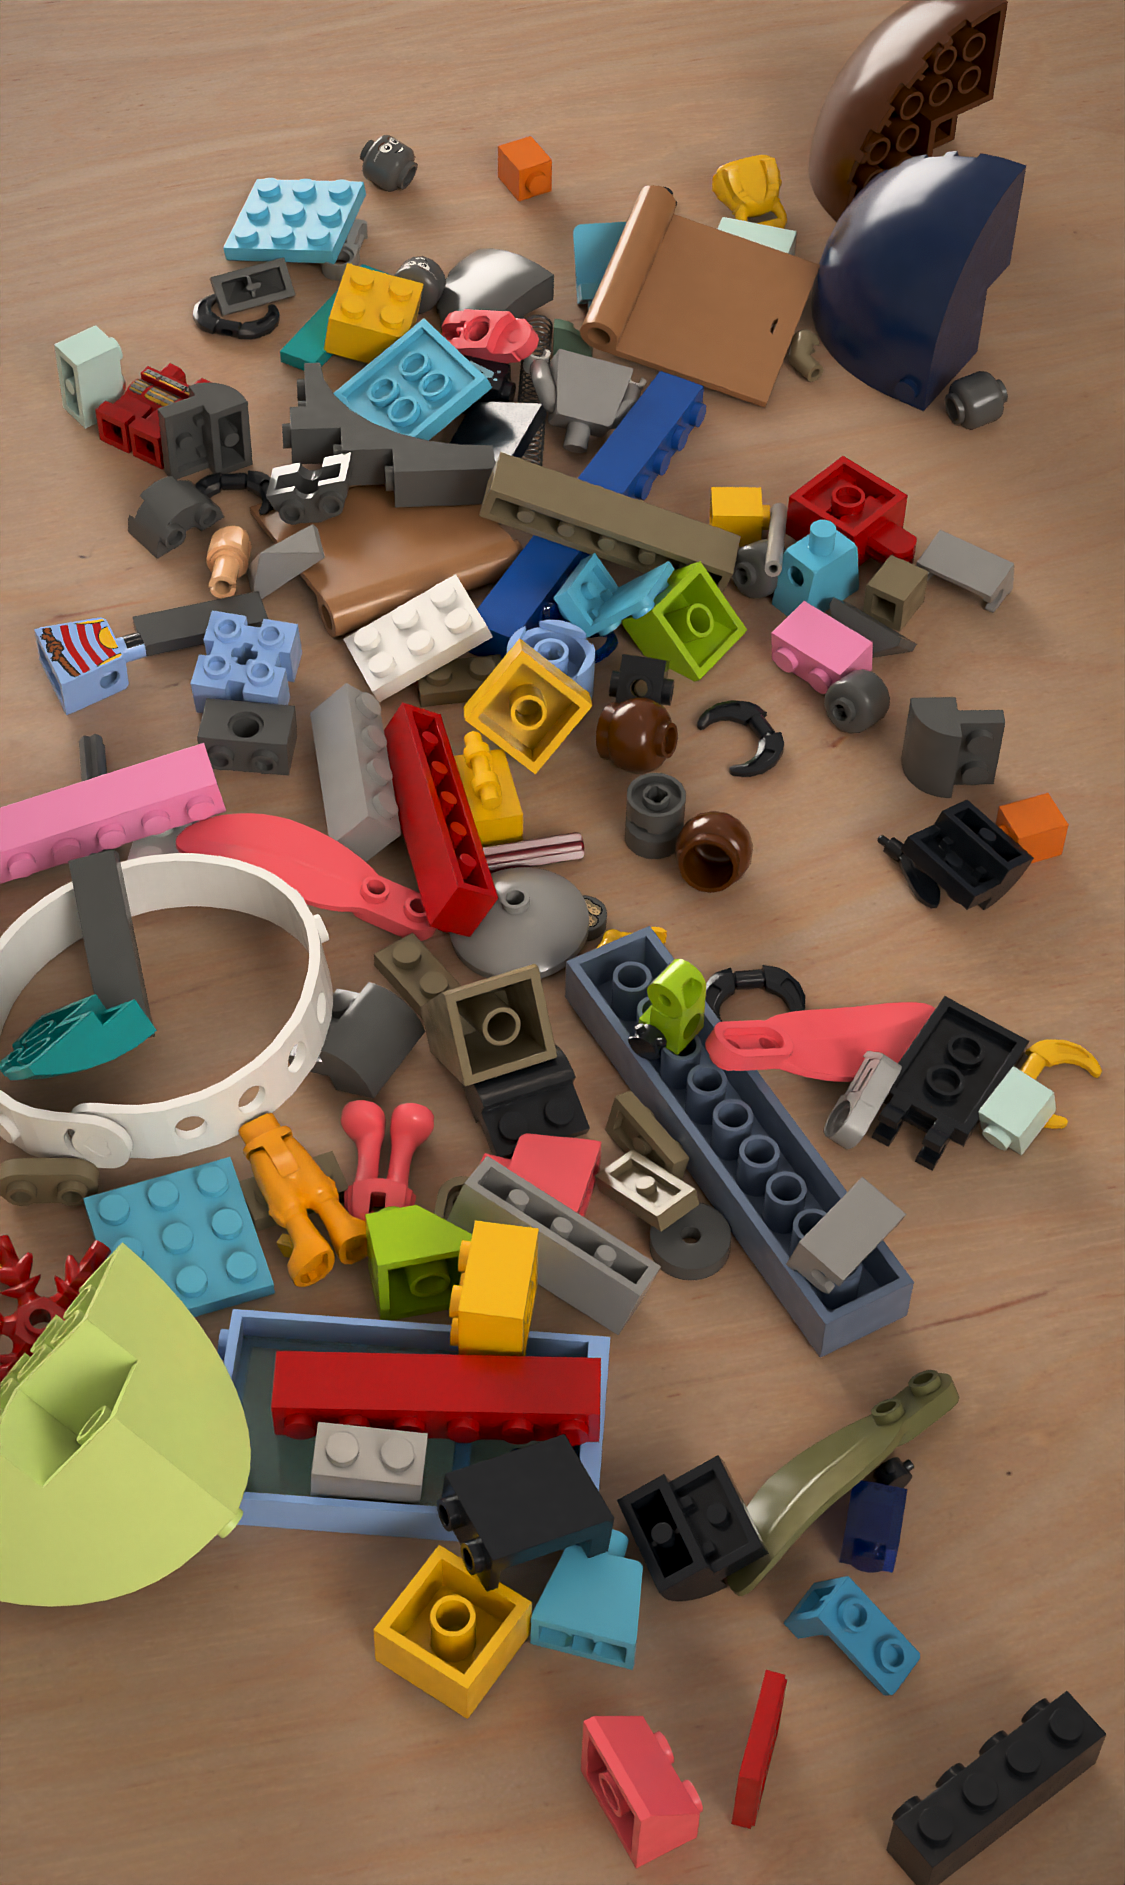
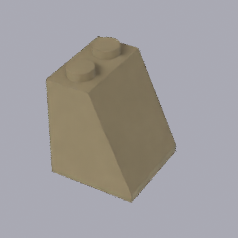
M536 964L442 992L420 1007L430 1052L465 1087L557 1058L540 972Z

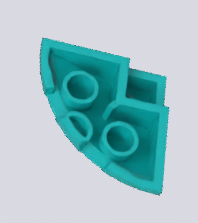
M94 994L39 1017L12 1044L14 1051L1 1059L0 1070L9 1080L44 1079L80 1072L116 1059L137 1047L157 1030L135 999L106 1009L98 996Z

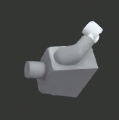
M544 349L542 357L531 354L524 359L523 369L531 375L539 402L543 404L545 411L548 412L549 424L566 429L563 448L574 453L587 452L590 435L603 437L610 429H616L640 398L641 391L647 382L644 378H641L639 383L633 382L631 380L633 368L559 349L553 356L550 366L548 364L551 353L549 350Z

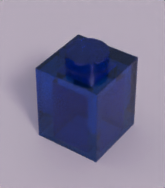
M863 1480L851 1489L839 1559L840 1563L850 1564L857 1570L867 1573L880 1571L893 1573L900 1543L908 1489Z

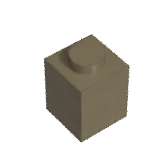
M890 555L866 585L863 612L900 632L924 602L929 571Z

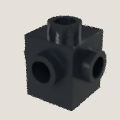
M622 654L620 671L613 670L611 675L609 697H615L616 703H622L628 699L639 697L653 700L662 706H670L674 691V679H667L670 661ZM640 680L645 681L648 687L647 693L644 696H640L636 691V685Z

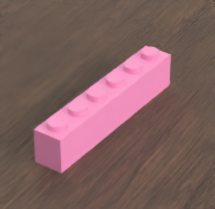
M204 743L1 807L0 884L28 877L33 873L61 864H67L70 860L89 856L91 853H99L104 849H115L123 844L151 835H158L167 830L195 821L205 820L211 816L226 812Z

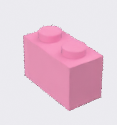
M803 601L771 632L772 660L780 669L788 673H794L821 694H825L830 685L853 670H872L873 642L806 601Z

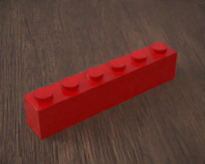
M402 702L384 729V735L387 740L386 747L390 769L393 774L392 781L399 809V821L430 927L446 933L452 932L471 937L498 900V895L441 714Z
M276 1351L271 1402L275 1435H286L292 1439L305 1440L316 1436L318 1422L428 1433L427 1439H450L457 1443H471L476 1440H504L510 1444L520 1445L531 1441H545L565 1434L571 1446L581 1445L586 1442H599L601 1358Z

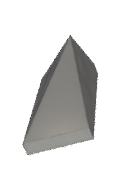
M312 524L260 552L247 569L251 592L259 591L260 597L263 599L325 558L318 528Z

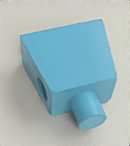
M817 520L813 522L810 526V534L788 547L783 554L782 571L778 575L772 605L786 616H789L803 601H806L822 612H826L830 609L829 604L833 597L844 600L858 591V548L855 543L836 530V526L831 521Z
M612 1529L608 1552L591 1558H587L581 1546L572 1545L565 1548L533 1610L530 1644L633 1670L636 1655L643 1565L639 1561L624 1558L629 1539L625 1534Z

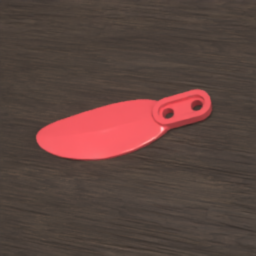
M225 814L196 822L186 827L176 838V849L180 853H196L232 858L261 867L275 874L296 889L307 905L331 911L352 912L359 919L402 938L414 933L420 941H424L432 937L436 931V928L429 925L419 892L378 875L367 862L343 844L296 821L266 814Z
M899 1002L794 1011L775 1015L765 1021H724L715 1025L705 1041V1047L711 1061L717 1067L726 1071L781 1069L789 1073L818 1080L852 1082L865 1059L863 1055L867 1051L883 1053L899 1063L935 1008L925 1003Z

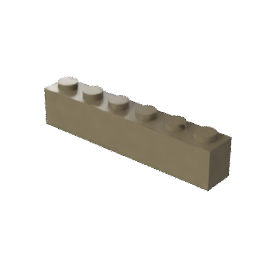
M500 452L489 477L479 516L587 554L596 553L599 558L642 573H647L668 561L672 564L674 570L701 561L722 593L733 575L741 536L721 528L702 523Z

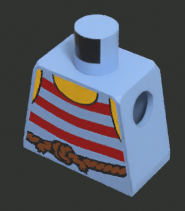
M101 617L34 629L40 663L66 715L125 690L129 685L126 663L146 657L145 645L139 632L115 638L107 620Z

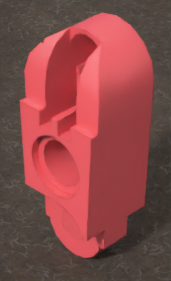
M470 309L454 311L447 315L441 326V335L463 356L466 355L504 364L520 362L529 357L535 351L539 342L538 334L527 320L515 318L510 311Z

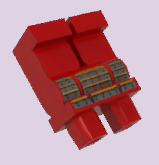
M171 363L160 371L147 366L141 372V378L134 380L128 386L125 394L112 404L105 401L96 408L100 440L128 454L133 452L134 457L163 469L164 462L158 408L190 398L189 385L186 383V375L182 369ZM201 378L194 384L209 383L210 381ZM120 429L122 432V437L116 435L117 431ZM152 444H154L155 453L148 450Z

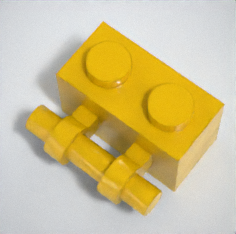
M471 731L464 736L466 747L463 750V754L456 755L454 758L482 847L522 841L523 812L505 751L503 749L490 750L489 745L483 742L481 734L477 731Z

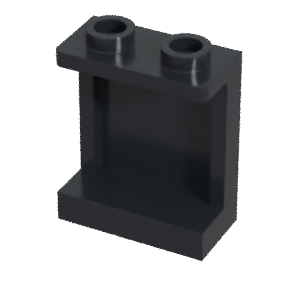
M565 1434L445 1473L442 1497L437 1500V1511L443 1527L448 1532L453 1530L461 1545V1556L467 1571L471 1575L477 1574L487 1592L498 1588L500 1573L504 1569L578 1543L587 1558L608 1552L615 1519Z

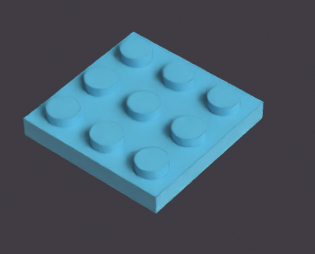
M257 179L223 247L226 260L268 262L284 257L285 262H329L335 264L366 196L364 182L347 181L344 179L335 181Z
M423 318L333 394L350 410L374 424L400 434L429 441L493 387L488 379Z
M231 1157L83 1198L94 1239L109 1247L111 1250L110 1255L123 1242L170 1287L194 1317L275 1294L274 1282Z

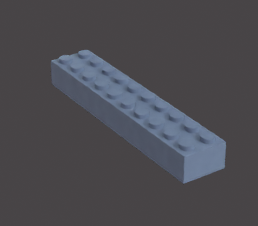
M648 926L566 961L565 998L630 1090L645 1107H648L653 1112L656 1120L669 1135L682 1145L685 1153L690 1157L686 1169L712 1206L727 1220L736 1240L818 1356L821 1358L907 1316L914 1281L883 1240L847 1277L840 1287L834 1283L835 1287L829 1294L817 1289L797 1270L793 1271L786 1265L799 1241L830 1211L847 1191L757 1070L726 1071L717 1067L711 1061L705 1047V1041L715 1025L721 1021L706 1001L704 1027L678 1055L666 1047H661L659 1050L660 1058L657 1060L645 1059L637 1055L630 1047L628 1039L636 1033L635 1025L638 1024L639 1018L652 1005L647 994L649 984L674 960L652 928Z

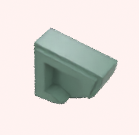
M554 319L553 356L559 349L593 357V347L589 346L582 339L580 331L573 327V323Z

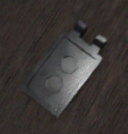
M944 996L898 1064L902 1066L901 1072L883 1102L886 1106L879 1115L878 1120L880 1123L874 1130L872 1138L889 1147L904 1121L927 1133L922 1141L924 1146L918 1153L915 1162L933 1171L950 1140L964 1147L980 1122L978 1111L1011 1068L1017 1066L1030 1041Z

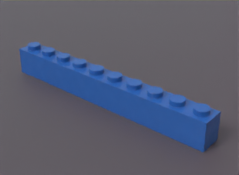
M660 371L577 479L634 499L645 500L657 476H662L667 471L671 457L676 451H681L684 448L694 427L698 428L702 424L707 408L706 404H703L704 386ZM533 535L477 608L493 637L468 652L476 656L500 654L501 659H503L507 654L508 642L518 629L526 626L527 631L539 627V621L555 620L558 604L553 599L580 561L590 554Z

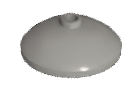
M516 867L491 873L498 900L471 937L449 932L452 946L458 958L469 969L483 977L490 978L536 964L539 968L540 977L545 978L563 969L566 966V961L575 958L580 953L589 933V912L581 892L566 878L540 868Z

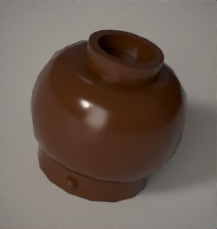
M637 697L622 703L611 702L607 704L602 710L596 729V747L600 757L605 760H611L617 767L635 774H644L659 768L666 758H670L673 755L678 741L677 726L672 723L666 708L647 698Z
M719 811L700 813L688 820L677 836L675 857L682 878L689 886L707 893L723 891L740 880L751 864L753 843L746 827L734 816Z

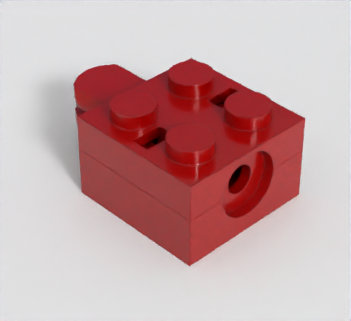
M845 456L840 457L789 496L785 534L799 541L810 534V526L813 522L817 520L831 521L836 526V530L857 546L858 567L869 558L883 565L890 555L913 564L917 542L916 536L903 529L908 495Z

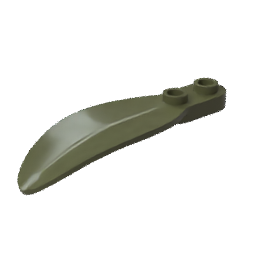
M926 1370L914 1375L909 1380L906 1388L893 1398L875 1405L869 1416L822 1439L774 1473L758 1490L747 1506L769 1554L727 1576L731 1590L738 1596H744L753 1590L795 1541L833 1503L872 1472L896 1447L908 1443L950 1411L959 1401V1394L952 1377L946 1373H938L936 1370Z

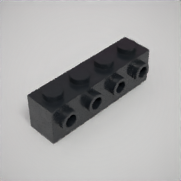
M1068 1691L1051 1703L1046 1698L1038 1701L1024 1714L1021 1719L1023 1723L1009 1735L1004 1730L994 1734L979 1750L980 1757L967 1767H964L962 1763L955 1764L938 1779L935 1785L937 1789L923 1800L918 1796H914L895 1811L892 1816L893 1826L886 1850L915 1885H939L1096 1763L1106 1733Z

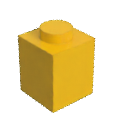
M711 487L709 525L741 536L739 547L761 540L762 530H769L770 505L762 504L761 487Z

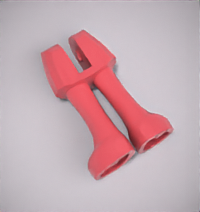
M366 1100L349 1102L342 1110L340 1121L345 1133L356 1144L358 1166L355 1182L344 1191V1208L353 1217L366 1221L365 1214L374 1213L373 1207L386 1208L396 1206L401 1208L415 1205L416 1195L408 1188L410 1165L416 1148L424 1143L433 1131L434 1115L432 1111L416 1103L401 1104L394 1109L390 1124L391 1154L387 1179L379 1178V1163L386 1129L385 1114L381 1107L373 1102Z

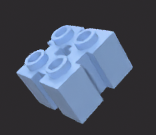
M212 610L203 639L206 655L199 654L190 683L196 712L203 713L206 698L288 705L290 699L288 681H295L302 656L298 624L263 619L261 627L248 626L247 617L244 615Z

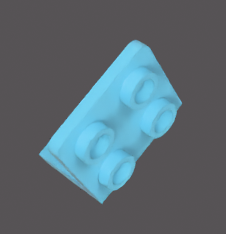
M626 222L579 224L573 230L577 304H588V310Z
M593 553L580 561L553 599L558 604L561 615L570 623L580 627L586 633V638L597 632L600 636H605L615 630L622 623L621 620L631 615L633 619H638L652 610L655 606L653 601L655 597L669 586L667 580L674 571V567L668 561L618 587L596 553Z

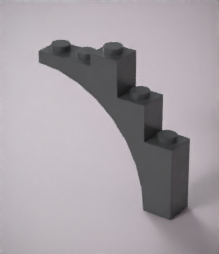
M304 363L305 379H297L298 407H290V423L282 424L283 449H292V464H323L324 457L352 452L354 466L349 486L385 484L386 491H394L395 507L478 505L483 503L488 480L495 466L493 445H458L428 441L400 434L374 424L350 410L333 394L324 380L320 363Z

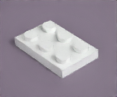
M455 574L367 626L362 627L343 640L375 698L381 702L493 636Z

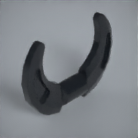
M215 294L201 299L194 306L193 319L197 327L202 331L210 334H215L216 332L219 335L236 337L238 339H256L270 334L278 326L280 320L279 310L273 304L268 306V313L264 317L245 322L243 325L241 322L221 319L211 310L212 306L217 303Z
M250 470L248 474H222L219 472L207 475L195 484L209 498L220 493L221 489L223 491L248 489V491L253 492L262 499V506L259 509L260 515H266L274 509L266 497L270 477L262 472Z
M730 700L717 703L705 710L697 722L699 730H704L710 724L718 721H733L744 726L749 725L760 740L758 741L757 753L751 760L729 768V773L733 776L752 777L763 774L776 766L784 751L782 733H775L765 718L767 712L751 702Z
M762 965V969L734 971V973H732L731 968L716 972L706 983L705 1001L721 1022L723 1021L719 1014L720 1007L727 998L735 994V989H756L765 986L767 992L780 997L787 1004L789 1012L805 1010V994L800 983L787 971L779 967Z

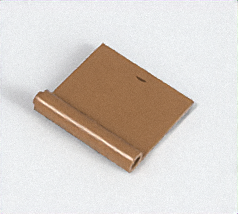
M654 185L642 188L580 328L582 339L595 349L669 373L765 408L817 277L820 264L675 215L676 201L666 188Z
M385 484L349 486L342 513L320 523L291 525L282 521L279 512L275 509L266 515H260L259 509L262 503L250 507L251 515L274 544L312 524L318 528L325 558L299 575L316 594L322 622L332 638L367 626L455 574L466 592L499 581L523 550L521 543L517 539L513 540L498 522L479 516L481 504L395 507L394 491H386Z

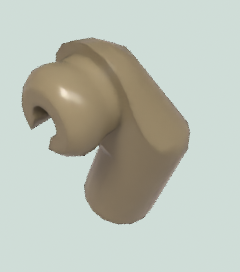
M803 329L793 335L787 359L808 381L814 382L823 373V367L811 356L815 352L813 345L819 346V338L808 329Z

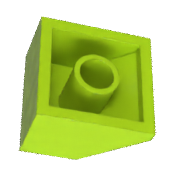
M701 561L674 570L667 580L669 586L653 600L655 606L647 614L638 619H633L630 615L621 620L622 625L644 656L670 661L669 669L694 682L700 680L747 631Z
M418 1205L401 1208L391 1206L383 1208L378 1212L365 1214L368 1271L379 1319L391 1321L448 1310L450 1308L453 1285H459L462 1273L458 1272L462 1240L471 1241L472 1234Z

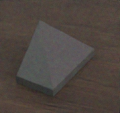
M284 257L210 278L221 316L296 295Z
M833 597L829 604L832 618L873 642L872 658L913 652L917 645L850 603Z

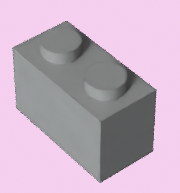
M318 1422L311 1472V1497L420 1505L428 1433Z

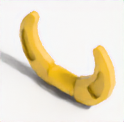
M1049 1039L1039 1041L1028 1048L1025 1052L1028 1057L1019 1069L1034 1080L1037 1079L1045 1066L1052 1067L1063 1063L1080 1066L1095 1078H1099L1102 1073L1098 1061L1081 1045L1067 1040ZM1053 1114L1043 1128L1062 1129L1067 1126L1068 1120L1065 1117Z

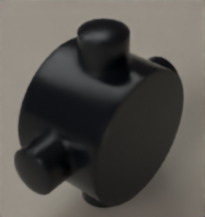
M638 1023L635 1025L636 1033L628 1039L632 1050L645 1059L657 1060L660 1058L659 1050L667 1045V1040L663 1033L649 1024Z
M899 1457L885 1461L873 1474L876 1480L871 1484L873 1490L876 1493L883 1490L886 1495H892L903 1489L912 1479V1474L909 1471L914 1469L913 1463L909 1459L902 1462Z

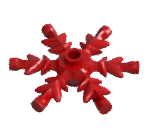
M8 1235L0 1236V1264L2 1267L0 1268V1282L10 1287L0 1292V1294L15 1298L18 1301L17 1310L13 1314L3 1317L0 1313V1335L8 1336L13 1342L12 1352L0 1355V1383L24 1353L30 1357L33 1355L30 1350L38 1337L46 1329V1327L38 1329L33 1327L34 1325L42 1322L50 1323L56 1315L65 1321L63 1316L80 1294L79 1288L110 1255L111 1250L104 1243L95 1240L79 1264L73 1255H68L65 1262V1281L55 1275L54 1281L57 1293L46 1298L39 1296L35 1292V1288L41 1279V1274L30 1278L33 1264L32 1253H26L19 1260Z

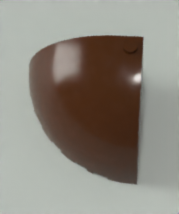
M911 0L884 19L852 53L836 77L823 103L809 155L808 171L814 194L821 206L836 222H838L844 210L857 194L874 177L886 169L890 170L900 166L903 161L912 157L925 154L928 157H932L933 149L955 139L959 114L993 99L1008 5L1007 0Z

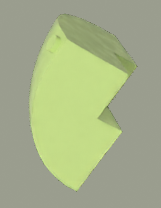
M123 1242L79 1288L80 1294L63 1316L65 1321L56 1315L33 1344L30 1350L33 1355L30 1357L24 1353L0 1383L1 1602L48 1607L72 1606L105 1601L135 1592L159 1581L180 1568L216 1535L225 1538L236 1527L243 1516V1511L239 1507L249 1477L251 1447L249 1430L237 1390L214 1345L194 1316L170 1287Z

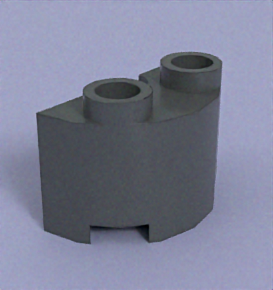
M352 452L324 457L322 467L318 470H308L301 463L273 468L266 497L273 508L279 512L281 520L291 525L320 523L340 515L344 508L354 466Z
M168 476L154 482L142 492L140 497L144 502L139 507L135 517L129 515L128 532L158 559L172 549L179 547L186 538V531L193 527L203 531L224 518L220 507L190 480H176L173 476Z

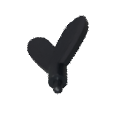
M880 835L877 841L885 847L883 852L899 862L903 875L918 901L929 908H937L940 903V889L937 883L929 875L918 870L913 861L900 850L903 846L901 841L895 837L888 839L884 835Z

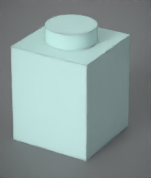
M1013 1066L978 1111L983 1136L995 1147L1006 1151L1009 1147L1022 1156L1055 1113V1095L1052 1090Z

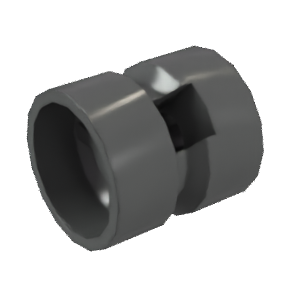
M648 773L634 779L627 788L625 842L628 848L636 855L646 859H662L675 853L677 836L684 826L686 791L682 783L677 779L664 773Z

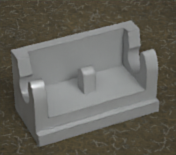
M942 530L937 533L916 562V566L929 571L927 581L933 575H936L983 597L984 601L988 602L985 610L992 613L995 612L1007 594H1010L1013 589L1014 563Z
M861 1177L799 1241L786 1265L793 1271L797 1270L817 1289L829 1294L835 1287L834 1283L840 1287L861 1262L903 1220L906 1214L865 1178Z

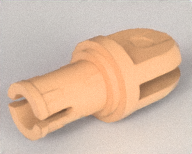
M239 526L220 528L213 534L209 543L206 560L210 572H212L209 581V587H212L210 592L215 597L221 599L235 594L237 578L244 575L249 566L252 546L248 533Z

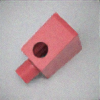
M525 1133L519 1137L512 1159L487 1153L483 1155L481 1162L486 1156L492 1158L585 1217L596 1184L595 1175L600 1172L601 1141Z

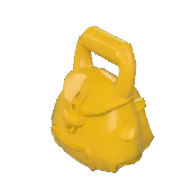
M768 155L746 157L729 162L717 169V173L713 175L712 191L717 196V199L732 211V215L737 220L747 221V218L772 212L777 218L757 224L785 228L787 214L779 198L782 180L774 157Z

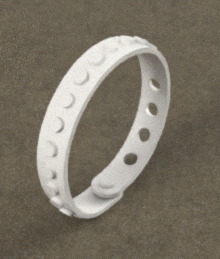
M172 853L150 855L121 862L131 917L154 910L187 906L231 909L266 919L282 927L298 939L309 953L308 973L301 998L290 1020L274 1041L259 1056L225 1080L200 1092L165 1102L142 1105L82 1103L74 1107L71 1113L30 1107L17 1102L0 1090V1136L8 1143H13L26 1153L38 1158H79L93 1163L97 1168H118L125 1165L129 1158L154 1159L180 1156L218 1145L239 1135L238 1130L247 1122L276 1111L296 1091L314 1067L327 1036L333 1008L331 976L322 943L329 940L328 932L320 915H312L304 898L296 889L275 874L261 867L222 856ZM72 882L58 888L24 912L0 937V1036L14 1002L36 973L67 947L83 938ZM297 1044L295 1058L291 1065L288 1067L289 1055L293 1047ZM253 1086H259L255 1099L248 1105L239 1107V1100L244 1092ZM191 1116L201 1117L205 1120L200 1127L194 1130L183 1131L175 1127L179 1121Z

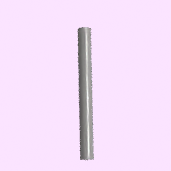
M782 503L774 504L770 514L765 559V572L770 577H776L782 571L788 511L787 507Z

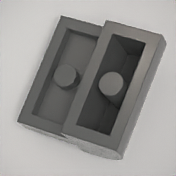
M197 383L188 386L190 398L158 408L164 471L167 476H173L177 480L208 468L213 474L219 472L228 474L253 465L248 401L236 389L220 383Z
M956 697L911 698L901 756L902 768L907 779L919 790L941 798H952L954 785L994 784L1005 728L1003 710H958Z
M368 982L360 993L337 989L333 994L332 1017L321 1053L310 1072L329 1076L335 1089L338 1091L374 1099L425 1033L424 1027L416 1013L405 1001L382 986ZM297 1044L293 1047L289 1055L288 1061L290 1065L295 1058Z

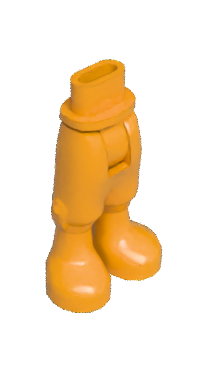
M273 1113L264 1114L242 1125L238 1133L246 1145L243 1149V1154L250 1161L257 1185L268 1204V1213L279 1226L287 1230L294 1246L287 1267L295 1286L307 1287L315 1284L332 1270L335 1262V1254L331 1246L308 1217L307 1209L313 1210L321 1218L328 1231L333 1249L343 1264H353L368 1256L366 1221L353 1217L339 1202L335 1181L324 1174L307 1150L293 1137L290 1127L281 1126Z

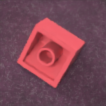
M593 1716L583 1721L581 1772L636 1869L697 1838L700 1813L703 1812L702 1802L693 1784L688 1779L681 1782L671 1765L674 1763V1756L665 1736L660 1731L653 1733L643 1716Z

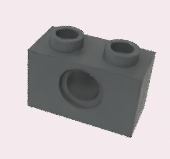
M206 698L197 741L198 744L204 743L213 769L289 776L297 740L295 706Z

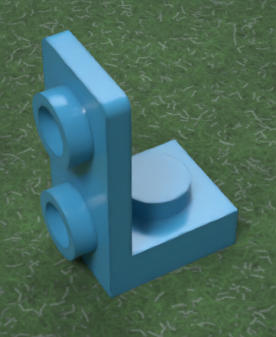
M849 1576L813 1583L784 1621L785 1626L798 1639L818 1635L829 1636L885 1696L895 1694L920 1659L918 1650Z

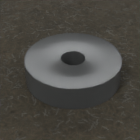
M699 1202L697 1207L662 1232L651 1225L649 1248L652 1259L661 1266L660 1269L672 1277L682 1280L705 1279L717 1273L728 1260L731 1246L730 1226L719 1211L707 1204ZM693 1238L698 1242L686 1243L683 1239Z

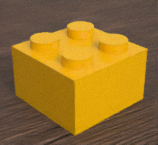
M347 263L329 316L324 350L327 353L369 364L415 326L424 284Z
M519 638L463 708L465 721L536 775L593 705L588 691Z
M475 1220L471 1241L462 1240L458 1259V1272L462 1273L459 1285H453L449 1308V1317L453 1318L450 1346L458 1347L459 1355H526L537 1291L539 1228Z
M438 1545L373 1629L375 1660L468 1719L531 1634L532 1602L499 1582L498 1588L487 1592L477 1574L471 1575L467 1571L462 1558L443 1546Z

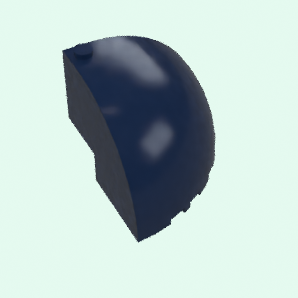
M950 151L944 156L928 157L925 154L907 159L900 166L890 170L886 169L874 177L857 194L842 213L826 242L819 262L820 268L814 282L811 301L812 318L816 331L826 349L844 369L871 388L925 411L978 351L987 289L1011 262L1027 165L980 153L977 158L959 156L958 151Z

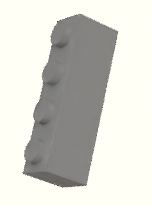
M346 683L310 713L328 835L367 862L401 835L398 816L399 809L395 799L392 781L393 774L389 764L386 747L387 740L384 735L379 701L370 693L361 692Z
M488 1156L464 1183L446 1220L473 1234L475 1220L539 1228L537 1284L617 1335L620 1334L641 1304L661 1268L654 1261Z

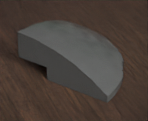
M493 248L478 249L461 260L449 272L448 277L445 279L444 293L437 301V314L439 313L441 326L449 313L464 311V309L510 311L515 318L524 319V315L553 300L554 274L519 254Z

